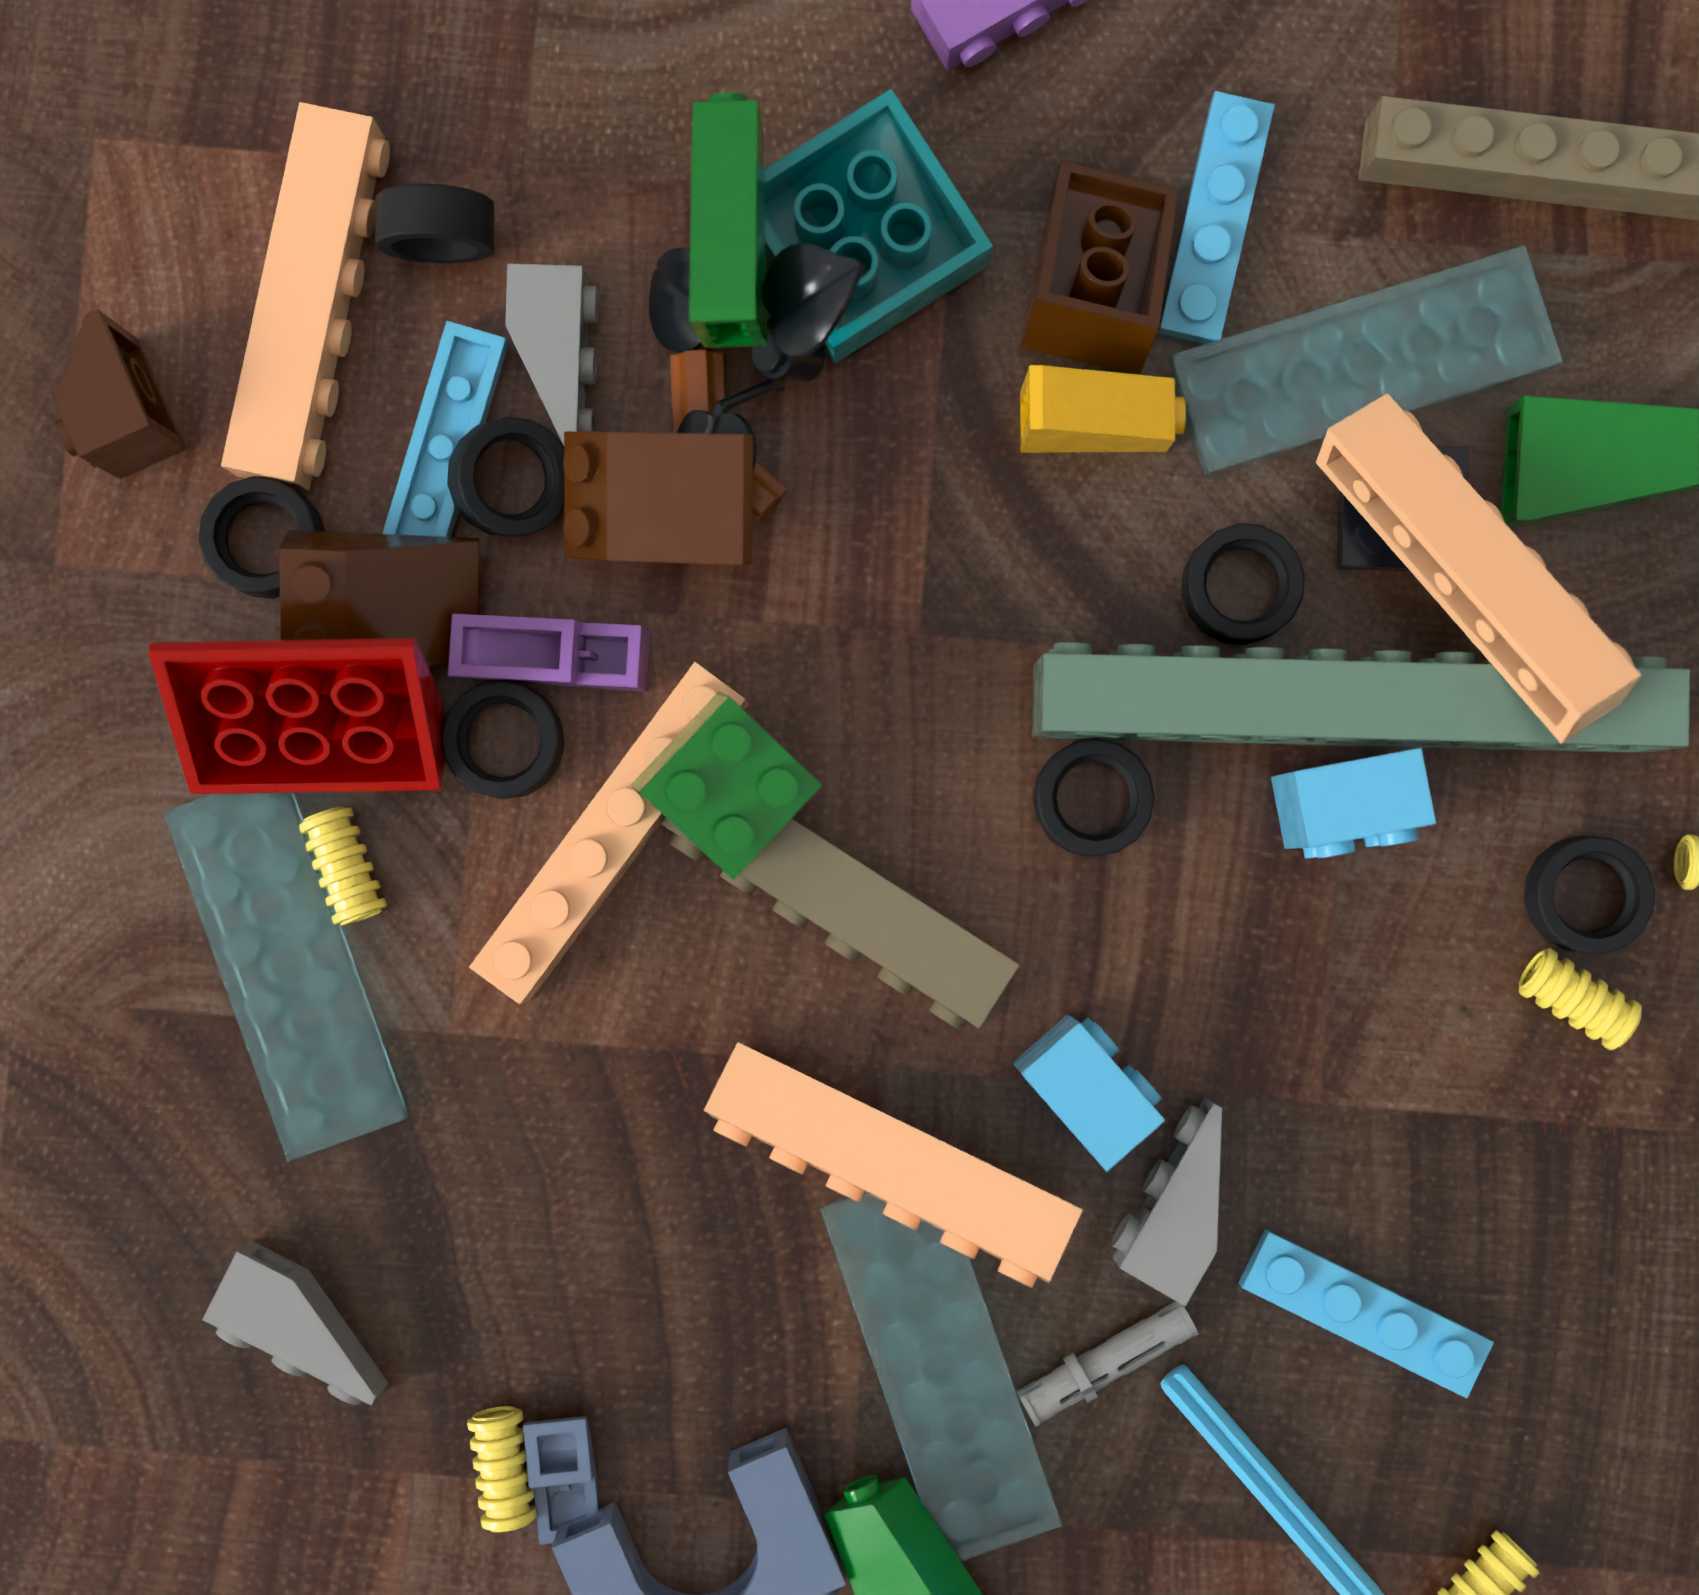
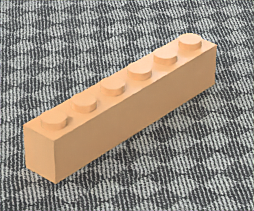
M299 102L221 463L223 468L237 477L273 478L292 488L309 491L312 476L319 477L323 470L326 457V443L320 439L325 416L331 417L334 414L338 402L339 384L337 380H333L338 356L345 357L351 341L352 326L350 320H346L351 296L358 297L363 285L364 262L359 260L363 238H370L375 229L376 201L372 200L376 178H383L385 176L390 158L389 142L385 140L384 134L371 116Z
M1386 393L1328 428L1316 464L1561 744L1621 705L1641 677V674L1633 666L1629 654L1622 646L1611 642L1589 617L1585 605L1576 596L1568 594L1547 571L1541 556L1534 549L1526 547L1504 523V519L1497 507L1491 502L1483 500L1465 480L1457 463L1451 457L1443 455L1422 432L1421 426L1413 414L1402 410L1392 397Z
M694 662L469 968L519 1005L530 1001L665 819V816L641 795L632 783L718 692L731 697L744 711L749 705L747 700Z
M737 1042L704 1108L707 1114L718 1120L713 1131L745 1147L748 1146L751 1137H754L774 1147L769 1157L771 1160L802 1175L809 1164L830 1175L825 1185L826 1187L858 1203L864 1192L887 1203L882 1214L915 1231H917L922 1220L944 1231L940 1240L941 1244L969 1258L975 1259L978 1250L981 1249L1002 1260L997 1270L998 1272L1030 1288H1033L1037 1277L1048 1283L1050 1282L1083 1211L1050 1193Z

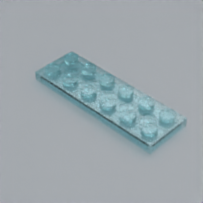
M1525 245L1175 353L1168 360L1179 396L1185 398L1186 418L1205 476L1324 440L1328 428L1386 393L1392 397L1402 410L1411 413L1553 369L1563 363Z
M294 793L211 794L164 811L165 820L287 1162L408 1118V1111L340 924L334 925L331 917L336 914L334 906L326 905L325 898L330 896L327 888H320L318 883L319 879L323 877L321 870L313 869L312 861L317 858L314 852H307L305 844L310 841L308 833H300L299 825L303 823V818Z
M865 1192L859 1203L848 1197H843L821 1205L820 1212L919 1498L960 1561L1062 1526L970 1258L941 1244L940 1240L944 1231L922 1220L917 1231L883 1215L882 1213L887 1203Z

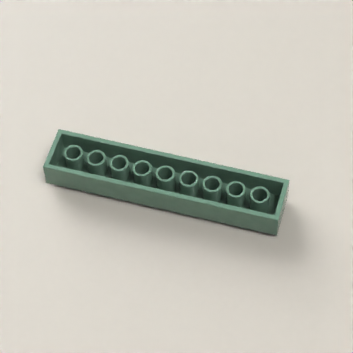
M1055 643L1054 649L1049 650L1048 654L1044 653L1033 665L1032 738L1086 740L1098 738L1126 741L1649 753L1689 747L1690 669H1667V658L1631 657L1633 666L1641 674V677L1621 705L1562 744L1489 660H1483L1482 664H1475V653L1469 652L1436 653L1435 658L1420 659V663L1411 662V652L1397 650L1374 651L1370 657H1359L1358 661H1347V650L1312 649L1308 650V655L1296 656V660L1283 659L1284 649L1272 647L1246 648L1244 654H1235L1234 658H1220V647L1184 646L1181 647V652L1172 653V657L1156 656V646L1146 644L1118 645L1117 651H1111L1110 655H1092V644Z

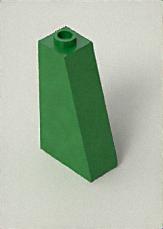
M721 92L711 95L709 102H693L689 322L704 348L768 346L767 309L762 298L763 282L766 276L763 117L758 100H747V96L741 93Z
M1523 396L1506 409L1500 513L1504 523L1511 530L1699 490V409Z
M869 1475L857 1479L843 1488L844 1497L824 1513L855 1595H983L905 1477L882 1482L879 1481L877 1475Z

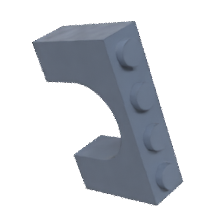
M787 1427L729 1452L728 1474L755 1534L757 1549L748 1568L728 1586L714 1592L689 1594L676 1591L659 1582L644 1566L616 1502L599 1508V1512L586 1517L585 1514L559 1525L552 1545L553 1553L572 1595H837L839 1588L846 1586V1571L824 1512Z

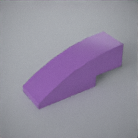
M452 614L448 676L488 681L506 680L514 683L647 692L651 631L641 625L582 623L574 619Z

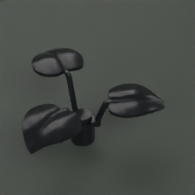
M798 243L781 250L771 262L762 288L763 303L767 311L772 315L767 321L768 346L752 347L751 353L755 367L767 377V380L719 400L714 405L712 414L702 410L690 411L681 422L677 433L753 434L754 472L757 458V445L754 433L742 416L736 413H728V411L768 392H783L786 380L809 382L820 374L825 362L823 344L832 334L845 313L865 267L864 263L812 244ZM674 248L664 253L657 262V269L653 272L650 286L649 316L652 329L663 346L677 353L697 350L703 345L689 322L690 248Z

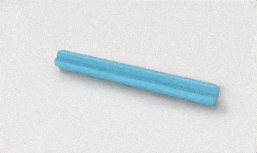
M1181 1364L1167 1373L1160 1383L1164 1393L1340 1595H1385L1186 1365Z

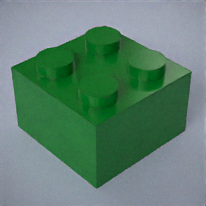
M718 692L632 783L641 795L733 880L822 786L731 697L721 692Z

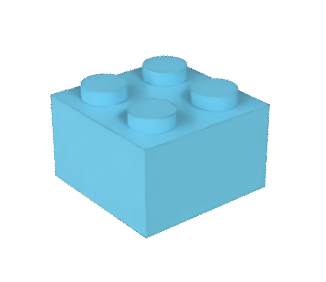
M1421 748L1271 777L1284 848H1303L1305 859L1314 857L1325 858L1356 852L1354 839L1364 838L1365 847L1378 845L1382 847L1419 840L1416 828L1436 824Z
M1067 1014L1012 1063L1107 1172L1165 1121L1154 1108L1162 1100V1097L1138 1070L1135 1071L1129 1064L1123 1070L1117 1066L1111 1058L1120 1049L1095 1021L1092 1022L1087 1017L1080 1023Z

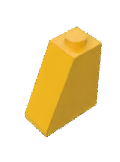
M1029 365L1020 391L1021 453L1167 452L1175 442V434H1183L1185 430V398L1175 397V378Z

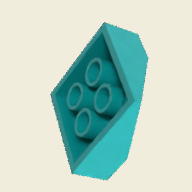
M892 89L764 169L766 259L770 264L775 256L784 248L802 243L822 247L838 255L859 260L865 265L845 313L832 334L823 344L825 351L834 364L989 267L993 250L992 243Z

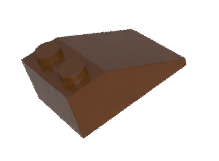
M1061 160L1028 299L1020 347L1140 375L1159 329L1179 189Z
M564 431V558L627 562L752 565L753 434Z
M288 530L279 548L281 640L415 638L427 666L449 664L452 614L478 615L479 538Z

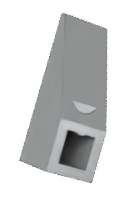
M507 264L505 326L564 445V431L595 432L594 408H585L586 384L595 385L597 380L596 347H587L588 323L597 324L599 319L598 286H589V280L583 266Z
M1205 1097L1198 1108L1190 1105L1183 1113L1173 1134V1137L1179 1140L1177 1146L1167 1162L1159 1159L1155 1163L1142 1188V1191L1148 1194L1137 1216L1128 1213L1124 1217L1111 1242V1246L1117 1249L1112 1258L1120 1269L1185 1307L1217 1253L1222 1108Z
M254 1241L236 1252L202 1320L217 1327V1336L225 1342L240 1348H250L253 1345L272 1355V1363L282 1371L299 1377H304L308 1373L328 1383L327 1390L334 1397L353 1405H360L362 1401L372 1405L385 1391L388 1381L309 1269Z

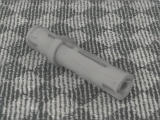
M1173 1301V1303L1160 1309L1157 1313L1114 1335L1097 1347L1077 1357L1074 1353L1064 1357L1065 1364L1016 1391L1034 1425L1037 1427L1042 1422L1055 1416L1058 1412L1083 1399L1087 1403L1098 1398L1096 1392L1108 1386L1109 1383L1129 1374L1176 1345L1199 1335L1185 1307L1177 1301Z

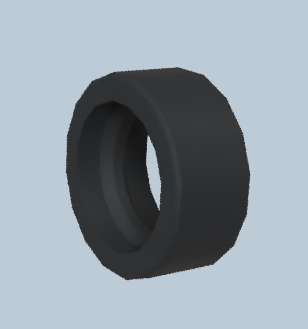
M407 184L386 188L376 195V247L394 257L425 263L451 264L483 260L494 253V201L485 194L450 185Z
M505 417L475 426L458 441L449 459L447 485L454 506L469 524L489 535L517 537L544 530L564 510V446L551 430L531 419ZM504 440L518 441L531 448L540 458L545 472L544 490L538 502L527 511L515 515L503 514L488 507L479 496L474 482L475 466L481 454L492 444Z
M252 476L229 483L211 498L201 517L198 541L206 565L219 581L251 597L275 599L280 597V570L269 574L250 573L241 568L230 554L227 544L228 531L236 515L252 504L259 502L275 503L290 513L296 522L298 531L325 532L320 513L306 496L277 479Z
M1238 523L1217 530L1192 552L1183 570L1181 595L1188 616L1204 634L1222 643L1247 645L1274 635L1294 618L1304 597L1305 573L1297 551L1283 535L1263 525ZM1237 548L1252 549L1264 555L1274 566L1279 580L1278 595L1272 607L1261 617L1249 621L1233 620L1221 614L1210 602L1206 590L1207 574L1213 562L1223 553Z
M506 680L480 683L460 695L446 715L441 734L444 759L455 778L475 793L499 799L527 796L546 785L560 766L565 746L562 721L551 703L528 686ZM506 703L518 706L532 716L538 726L540 744L537 756L528 768L516 775L499 777L486 773L475 764L469 753L467 737L471 723L480 712L492 705Z
M1098 738L1073 742L1051 756L1037 776L1033 794L1037 821L1048 838L1067 852L1088 857L1118 853L1135 842L1150 822L1155 800L1151 775L1140 758L1120 743ZM1091 761L1108 764L1120 772L1128 785L1130 796L1127 814L1120 824L1107 833L1096 835L1081 833L1069 826L1059 812L1056 798L1059 783L1067 771L1080 763Z
M1575 836L1553 843L1536 857L1526 876L1524 902L1530 922L1545 940L1566 951L1605 954L1625 948L1643 933L1654 911L1655 886L1649 867L1634 849L1614 838ZM1583 858L1599 859L1612 866L1618 873L1624 889L1622 909L1616 920L1606 928L1593 932L1579 931L1566 924L1557 913L1553 900L1555 881L1560 872L1571 862Z

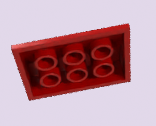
M415 638L150 643L148 648L149 658L190 794L441 790L445 766L441 734L445 722V714L441 693Z

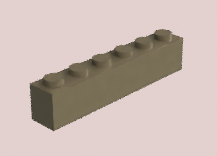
M1382 96L1365 120L1359 180L1699 220V133Z
M665 817L661 825L673 832L667 843L699 862L704 852ZM792 818L734 880L724 871L720 874V877L750 896L758 886L778 899L772 910L799 928L804 929L807 922L811 920L830 934L824 943L852 962L856 963L862 953L881 965L882 968L876 977L908 997L915 987L934 999L935 1001L929 1011L958 1030H961L966 1021L980 1028L1019 967V964Z

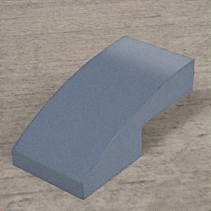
M587 1416L525 1422L523 1425L529 1489H534L539 1545L552 1544L559 1525L585 1514L586 1517L599 1512V1508H601L596 1463Z

